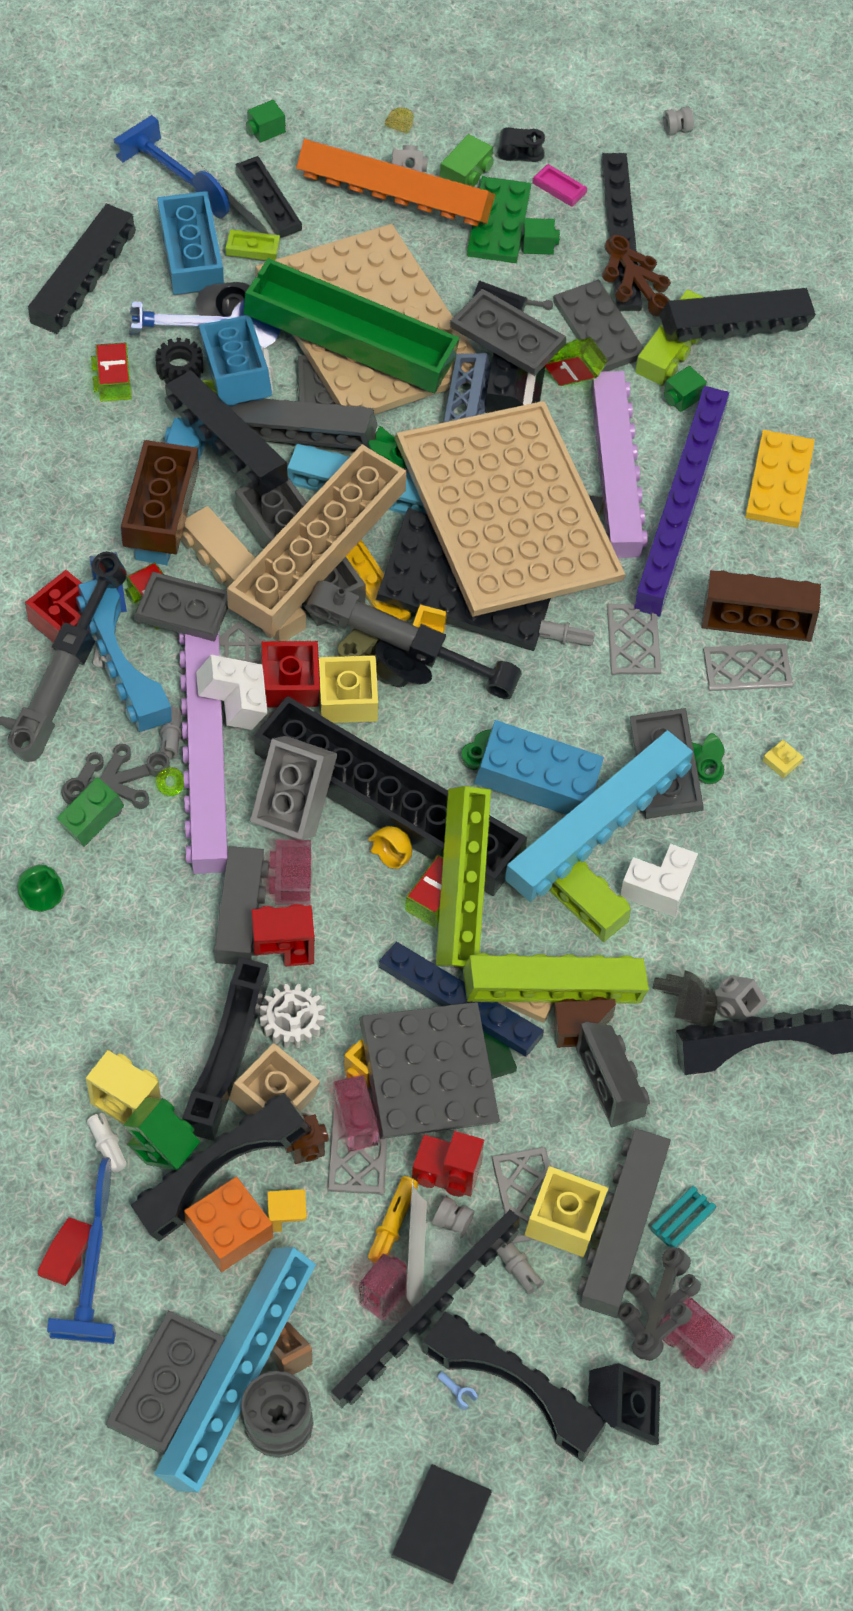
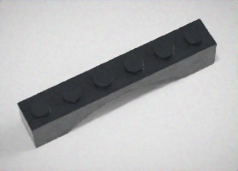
M239 957L230 982L222 1019L211 1053L197 1084L191 1092L182 1117L183 1120L194 1128L193 1134L197 1137L215 1140L259 1014L260 1006L270 982L269 964Z
M839 1004L835 1005L832 1009L825 1010L810 1008L804 1010L803 1013L790 1014L781 1012L775 1014L774 1017L760 1018L752 1016L745 1018L744 1021L737 1022L723 1020L708 1026L688 1025L685 1029L676 1030L678 1064L684 1075L713 1072L726 1060L742 1050L757 1044L780 1040L806 1042L818 1046L832 1055L853 1052V1006Z
M285 1093L271 1097L260 1111L245 1116L234 1130L219 1135L208 1149L196 1152L182 1168L167 1173L163 1177L162 1182L156 1187L141 1192L137 1196V1200L131 1204V1207L149 1235L160 1241L185 1223L184 1210L191 1206L198 1191L223 1165L252 1151L268 1148H288L312 1130L294 1102Z
M445 1311L424 1339L422 1352L448 1370L467 1369L483 1371L501 1377L517 1386L532 1399L543 1413L551 1428L555 1444L583 1462L605 1430L606 1421L592 1406L585 1407L576 1401L575 1395L568 1389L563 1387L559 1389L551 1384L549 1378L540 1370L533 1369L532 1371L523 1365V1361L511 1351L504 1352L496 1346V1342L489 1335L482 1332L478 1334L469 1328V1323L461 1316L456 1314L452 1316Z

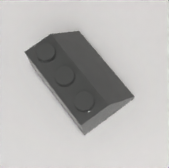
M591 1022L581 1023L576 1050L611 1128L645 1117L647 1106L650 1104L649 1095L645 1087H640L636 1079L638 1078L636 1066L632 1060L628 1061L624 1053L626 1052V1047L621 1035H616L611 1025Z

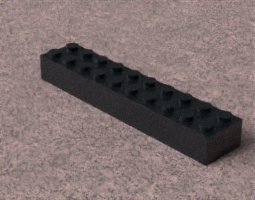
M289 696L284 699L254 735L255 754L265 760L267 759L272 738L288 736L337 753L326 797L380 829L386 826L400 828L410 838L412 848L433 861L438 856L444 857L448 790ZM490 815L484 891L494 896L506 881L507 865L526 849L527 837Z

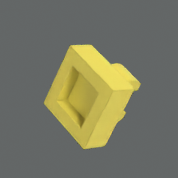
M781 740L764 755L763 762L779 776L785 778L803 762L804 757L785 740Z

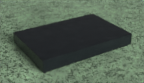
M431 1464L394 1548L392 1558L450 1584H454L491 1497L492 1490Z

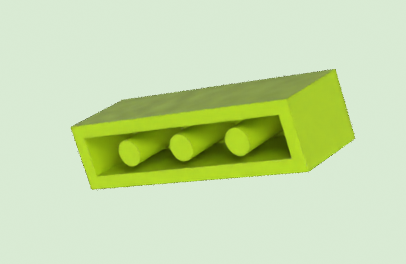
M687 289L679 300L703 298V296ZM661 324L639 354L635 373L663 386L668 378L676 374L680 361H686L692 344L697 345L701 338L691 339L687 342H668L663 325Z
M579 860L573 865L571 872L564 879L558 878L552 883L549 891L603 943L629 922L631 908L627 900L621 895L617 896L609 888L606 880L601 876H596L589 869L585 861L581 862Z

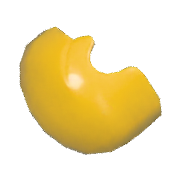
M386 826L377 830L368 838V841H373L371 853L379 855L381 861L388 868L400 869L410 861L412 856L410 838L400 828Z

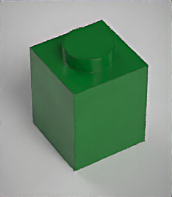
M274 99L247 110L248 121H246V128L251 136L254 135L259 143L286 132L285 114Z
M525 218L523 254L554 255V245H559L560 230L555 229V219Z
M689 365L666 380L665 400L670 406H674L678 411L683 412L700 400L703 387L707 385V381Z

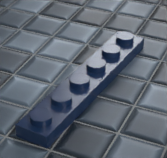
M397 941L379 960L380 969L441 1006L474 1003L467 1002L465 982ZM478 1002L483 1031L521 1055L527 1057L543 1038V1029L500 1003Z

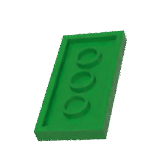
M482 176L480 189L494 193L495 198L487 224L479 222L478 226L472 225L467 257L517 264L524 229V219L526 218L531 192V183Z

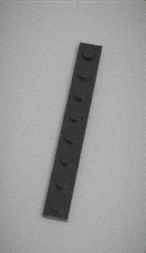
M602 153L601 162L609 238L614 235H621L628 240L629 248L637 252L627 153ZM619 260L617 267L619 275L613 282L615 304L620 311H641V290L634 280L631 288L633 294L627 302H622L615 296V292L622 283L625 269Z
M510 1209L331 1391L332 1399L335 1403L343 1408L347 1403L350 1405L354 1404L364 1392L362 1388L370 1380L376 1381L387 1368L385 1364L393 1356L395 1358L400 1357L408 1348V1341L416 1333L421 1335L432 1322L430 1318L438 1310L440 1312L445 1311L454 1300L452 1296L460 1288L464 1290L474 1281L476 1277L474 1273L482 1265L484 1267L489 1266L498 1255L496 1251L504 1243L509 1245L520 1232L518 1229L520 1227L519 1216Z

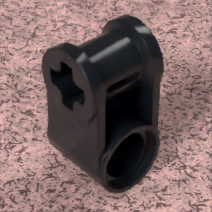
M506 127L499 133L497 155L505 161H541L545 156V151L542 147L545 141V134L539 129ZM533 136L536 137V142H533Z

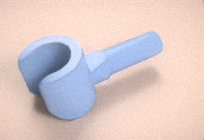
M444 1372L438 1375V1378L456 1396L455 1401L459 1408L463 1410L468 1408V1405L461 1398L463 1394L469 1395L473 1401L477 1400V1393L472 1388L466 1387L462 1389Z

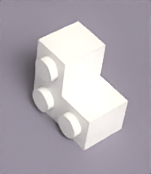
M210 655L196 672L198 696L224 701L227 726L253 730L267 714L262 664Z
M670 844L661 867L633 857L623 880L621 896L626 900L675 917L695 870L698 853Z

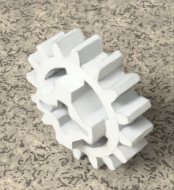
M285 984L283 992L274 988L273 998L265 996V1005L260 1006V1015H262L260 1017V1025L265 1027L264 1035L266 1037L273 1034V1043L277 1044L282 1040L284 1041V1048H288L290 1042H294L295 1046L300 1048L302 1040L311 1044L312 1034L320 1036V1027L325 1025V1017L323 1016L325 1015V1007L320 1005L321 997L319 995L312 997L311 988L303 992L301 991V984H297L295 990H290L289 985Z

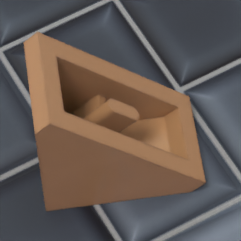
M287 1322L270 1356L280 1372L294 1375L313 1365L312 1348L305 1338Z

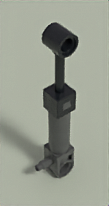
M101 552L94 558L92 569L97 575L96 580L98 582L77 625L63 623L52 646L55 653L28 708H22L17 720L10 717H0V725L11 730L8 736L9 747L25 762L36 761L43 754L55 727L52 720L79 664L85 665L95 644L94 638L87 629L106 589L117 588L126 580V569L113 552ZM114 567L112 571L105 573L107 569ZM30 740L28 746L21 748L24 742Z
M321 580L316 583L306 604L307 611L312 615L346 629L347 625L408 652L407 657L429 667H433L437 657L489 679L486 689L490 694L502 699L512 698L522 675V671L516 665L507 661H497L494 669L442 647L446 638L444 633L423 624L420 627L414 626L358 601V595L330 582Z

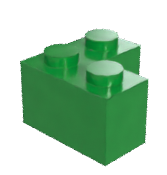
M146 1097L123 1126L133 1136L127 1145L146 1165L178 1170L201 1141L193 1134L194 1128L185 1120L179 1119L174 1113V1106L164 1098Z

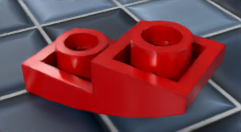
M69 1217L47 1250L38 1269V1276L66 1286L82 1266L81 1256L88 1247L89 1233L92 1225Z

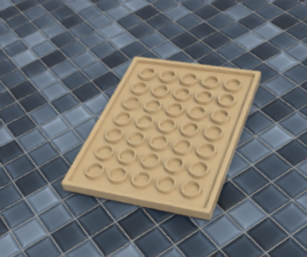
M393 224L275 260L460 337L456 354L476 353L466 336L450 328V320L453 316ZM264 263L255 266V274L257 277L258 272L260 271ZM293 335L335 404L373 408L374 414H378L434 395V393ZM455 360L435 394L450 389ZM475 362L462 363L461 369L466 373L475 366Z
M545 401L396 433L395 441L472 617L624 580L626 574Z

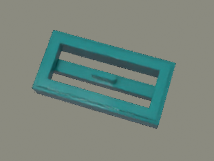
M694 1185L651 1226V1231L669 1248H678L716 1209V1205L713 1202L709 1203L704 1194L700 1195ZM692 1198L696 1200L664 1232L661 1230ZM700 1206L704 1208L674 1240L669 1238Z

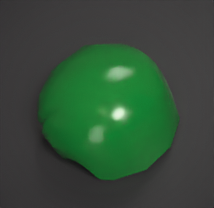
M38 864L28 867L19 875L17 883L18 895L27 909L43 912L53 909L61 902L64 887L60 876L52 867Z

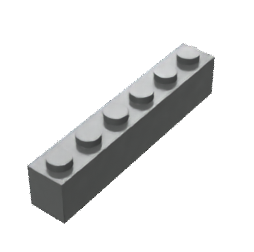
M265 398L229 406L264 441L358 449L361 445H364L370 449L368 441L374 439L378 426L373 408L364 406L356 407Z
M635 1128L632 1139L626 1137L621 1155L626 1156L624 1166L617 1165L612 1181L617 1183L615 1193H608L604 1210L609 1211L606 1221L600 1219L595 1238L600 1239L597 1249L591 1247L586 1266L591 1267L588 1277L582 1276L577 1294L582 1296L580 1307L617 1318L671 1139Z

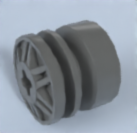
M280 1371L261 1374L250 1382L243 1393L241 1402L248 1440L257 1451L266 1456L281 1458L295 1454L306 1445L312 1434L314 1423L308 1389L299 1378L290 1373Z

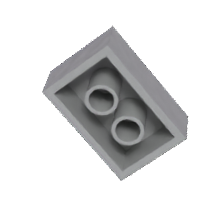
M288 736L272 738L250 822L299 840L315 837L337 753Z

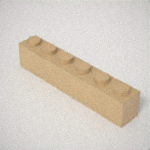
M208 506L186 518L181 537L183 544L187 548L191 547L196 552L200 563L203 566L208 565L212 570L217 582L220 584L224 583L228 588L255 557ZM299 607L273 636L264 630L263 632L268 638L271 639L273 637L275 641H287L306 629V613Z

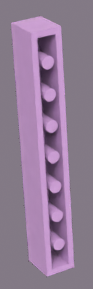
M624 371L593 372L592 375L595 378H592L591 395L606 534L618 558L641 557L642 548L647 547V531L642 530V525L645 524V511L640 509L639 503H642V487H637V482L640 481V467L635 465L634 460H637L638 451L637 444H632V439H635V424L630 423V418L633 416L632 402L627 401V398H630V382H625Z

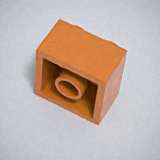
M237 1176L184 1210L187 1227L221 1273L273 1239L272 1222Z

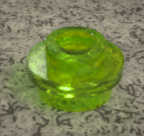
M164 768L156 777V786L166 796L177 795L184 788V775L177 768ZM168 776H171L174 780V784L171 787H168L165 783Z

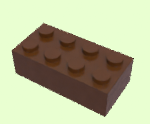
M144 440L121 523L123 547L177 555L199 471L197 447Z
M710 570L701 628L811 642L820 609L821 584L810 581L786 580L780 577L770 578L754 574Z

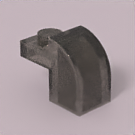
M686 970L683 977L667 974L666 979L655 977L652 989L663 994L679 997L674 1015L675 1018L686 1023L701 1026L714 1024L717 1011V997L714 988L707 980Z

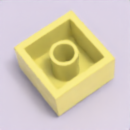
M376 656L319 657L321 716L333 723L378 721Z
M107 1050L86 1077L90 1104L122 1124L129 1119L146 1097L161 1098L157 1077L149 1070L143 1069L141 1071L133 1066L131 1060L120 1053L116 1055Z
M549 1166L532 1210L525 1236L584 1258L608 1187Z

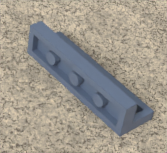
M487 353L456 354L444 422L453 421L452 418L458 420L485 413L486 395L491 371V364ZM475 362V366L465 373L461 369L462 363ZM467 381L471 388L465 393L460 394L457 391L458 387ZM464 403L467 406V410L457 416L453 412L454 409Z

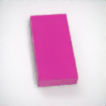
M549 164L533 177L532 183L571 207L587 193L586 186Z

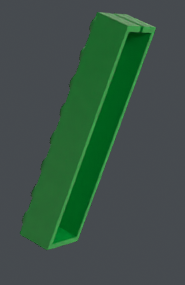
M267 258L258 272V277H255L245 293L243 314L434 394L456 358L460 337L270 258Z

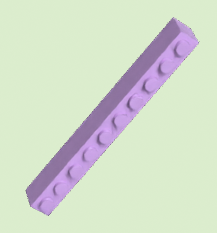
M219 632L215 642L179 633L180 645H185V651H180L181 668H186V674L181 675V692L187 691V698H181L182 715H187V722H182L183 739H188V746H183V763H189V771H184V788H190V795L184 796L185 813H190L191 820L185 821L186 838H191V846H186V862L192 863L193 874L221 873L226 870L228 855L222 700L198 696L196 674L210 655L220 656Z

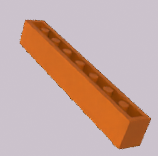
M307 139L303 140L296 169L304 171L303 176L315 180L318 179V176L326 177V183L340 187L341 182L349 184L348 189L363 193L364 189L371 190V196L384 200L387 195L395 197V203L409 206V202L418 204L417 209L431 213L432 209H437L441 211L440 216L454 220L455 216L458 215L464 217V223L478 226L479 222L487 224L495 194L490 191Z

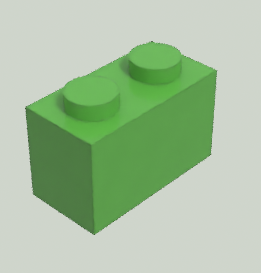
M468 134L440 163V177L474 187L478 183L480 176L485 171L488 172L493 166V146Z

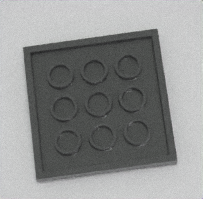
M478 1002L363 1015L359 1018L380 1139L483 1126L500 1122Z

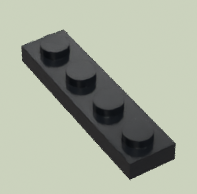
M259 156L237 163L236 172L275 233L280 235V238L302 231L301 221Z

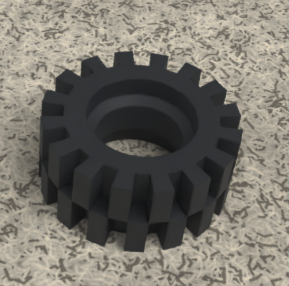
M176 338L177 342L169 339L168 345L163 342L161 349H157V374L162 381L165 379L166 384L190 370L201 378V373L204 370L203 353L200 347L197 348L196 342L193 341L190 344V339L185 338L184 342H181V338ZM175 359H186L189 361L188 364L183 366L170 364Z

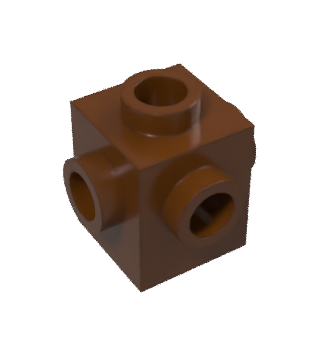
M316 1114L310 1116L302 1115L312 1130L291 1146L285 1148L286 1153H292L295 1164L311 1162L325 1156V1142H328L329 1138L324 1123L319 1125Z

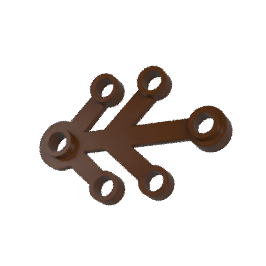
M614 235L608 238L605 242V250L610 257L608 265L602 272V278L607 282H614L619 275L617 267L620 260L625 269L622 283L615 292L616 298L622 302H627L633 294L631 288L634 280L648 300L649 313L659 317L660 312L670 300L662 293H654L646 280L653 282V287L657 291L665 292L671 284L670 279L665 275L654 273L653 270L657 266V261L652 256H645L630 249V244L625 237ZM633 261L640 263L639 266L634 264Z

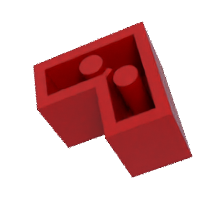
M67 570L63 571L25 602L28 622L53 643L63 623L76 626L81 617L78 613L76 597L79 596L78 585L82 584V582Z
M292 904L288 907L274 908L272 906H263L259 909H252L254 955L284 953L285 967L314 964L315 936L312 905Z
M454 1131L451 1142L423 1135L412 1167V1178L419 1185L426 1188L436 1186L446 1189L453 1196L463 1197L466 1195L471 1197L482 1165L485 1139Z

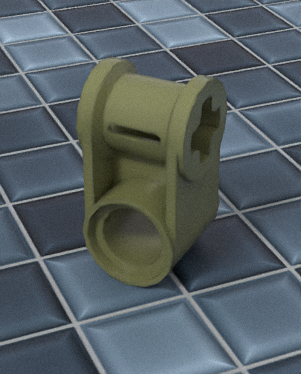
M353 628L352 632L339 643L338 655L339 657L376 656L375 648L381 640Z

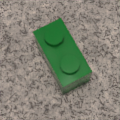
M96 777L57 817V820L66 832L85 847L124 807V804L118 794L99 777Z

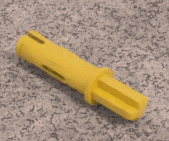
M401 1177L382 1224L376 1227L375 1232L377 1236L368 1254V1259L376 1265L386 1262L394 1242L399 1240L400 1236L398 1233L411 1204L413 1178ZM413 1179V1185L417 1190L418 1182Z

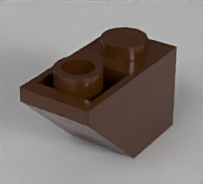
M596 997L587 1001L565 999L561 1002H555L553 1018L557 1048L577 1047L581 1023L591 1022L607 1025L614 1016L615 999Z

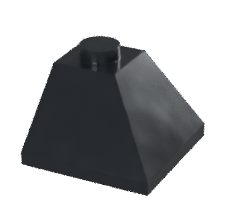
M620 1363L589 1370L588 1402L611 1428L651 1445H659L660 1381Z

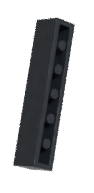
M106 203L29 304L28 312L31 324L58 334L62 327H66L69 324L71 315L76 309L81 308L84 298L89 291L92 292L95 289L101 275L108 272L113 259L120 256L124 244L127 240H131L134 237L136 227L134 226L132 213Z
M807 288L671 300L666 303L659 314L668 342H687L691 339L699 338L709 340L719 336L731 338L739 334L756 335L760 332L768 331L778 333L788 329L799 331L805 329L816 315Z
M191 370L165 385V402L168 408L180 415L184 424L188 427L191 426L201 441L207 442L218 457H223L228 462L231 470L234 473L238 472L251 489L254 488L263 496L288 481L287 462Z

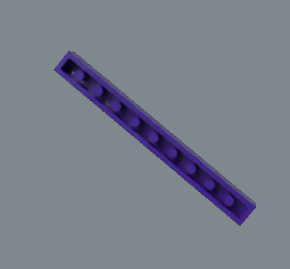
M708 386L703 387L637 590L634 608L639 609L640 612L654 613L661 617L726 413L730 393L728 391Z

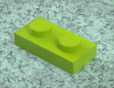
M230 229L226 244V255L276 260L280 246V235Z

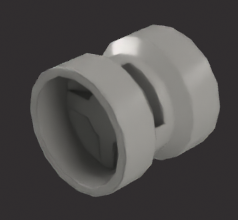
M689 106L682 107L679 111H674L673 109L664 111L663 123L667 135L676 134L680 130L683 132L693 131L694 118Z
M446 1196L441 1202L432 1224L441 1229L445 1227L450 1229L453 1235L461 1239L466 1233L475 1211L467 1206L459 1207L455 1200Z

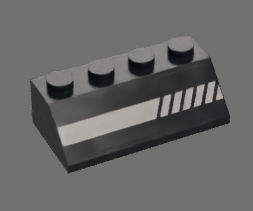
M493 353L485 413L540 402L545 366L533 376Z

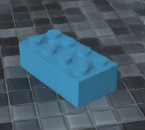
M208 191L157 197L159 222L173 295L198 292L206 286L224 283L223 264Z
M244 315L199 324L203 353L216 395L228 406H234L241 402L258 401L272 396L269 370L250 316Z
M495 720L474 784L567 815L594 792L604 757Z

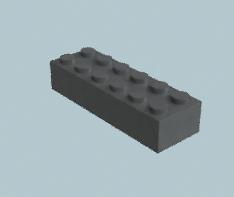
M289 477L287 482L263 496L248 485L235 491L236 511L263 549L307 504ZM345 556L324 581L358 595V601L365 603L366 584ZM310 596L302 604L305 609ZM309 613L317 626L328 622Z

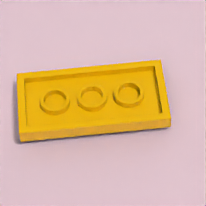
M763 429L745 518L794 528L799 527L815 439Z

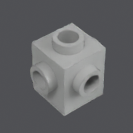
M403 145V150H392V164L408 168L405 165V161L411 159L414 162V166L409 169L427 172V157H423V151H418V146Z
M730 975V977L721 982L720 987L712 994L718 1004L719 1012L729 1019L733 1018L744 1021L747 1017L755 1016L767 1003L755 980L747 977Z

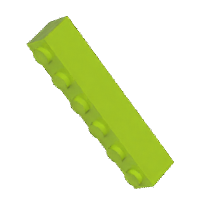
M470 786L448 789L436 954L437 966L464 969L469 956L480 953L491 789Z
M478 953L469 956L463 969L467 1002L555 1003L565 999L587 1001L596 997H604L606 999H615L616 1003L637 1004L642 1002L649 991L644 958H633L630 955L614 958L604 957L603 955L576 957L575 955L567 954L561 957H550L545 954L518 956L517 954L510 953L503 956H489L486 953Z

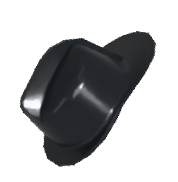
M230 282L206 286L200 291L196 299L198 315L230 317L237 304L245 300V293L250 285L244 282Z
M382 640L377 643L375 648L376 655L378 656L376 672L385 682L395 687H404L409 682L427 684L432 680L431 670L425 664L407 657L408 652Z

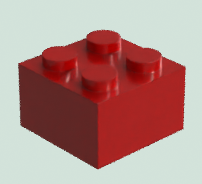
M262 641L261 664L263 666L267 707H279L287 696L306 707H319L318 641Z

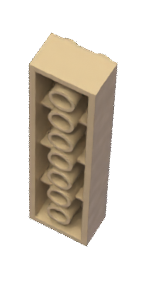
M361 445L227 588L228 608L273 636L312 594L316 583L321 580L324 581L406 491V470L368 447Z

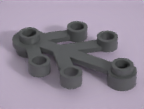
M118 744L113 750L114 755L100 779L118 796L132 801L135 808L144 809L149 805L148 793L145 790H135L123 784L150 775L154 777L165 776L170 770L169 757L163 752H154L148 756L147 764L117 773L121 765L131 758L130 747L126 744ZM126 751L127 754L124 756L118 755V752ZM90 753L78 778H71L63 785L62 797L66 803L71 804L80 795H72L74 791L82 793L92 783L90 779L94 772L103 768L104 760L100 753ZM94 759H97V760L100 761V762L97 763V764H91V763H90V762H91L92 760H94ZM157 765L163 766V768L155 769L154 767ZM144 797L145 800L142 802L136 801V798ZM122 809L113 818L118 817Z
M671 1247L663 1253L662 1261L665 1270L655 1299L649 1291V1283L642 1276L636 1275L628 1282V1290L640 1300L649 1315L645 1328L639 1319L640 1311L632 1303L624 1304L618 1311V1317L626 1325H629L635 1336L632 1351L639 1359L647 1361L656 1359L664 1348L662 1340L680 1325L689 1322L692 1317V1311L683 1302L689 1297L695 1296L701 1289V1283L694 1275L687 1274L682 1277L679 1282V1290L670 1296L676 1276L684 1274L691 1265L690 1257L681 1248ZM670 1314L671 1318L661 1324L662 1319Z

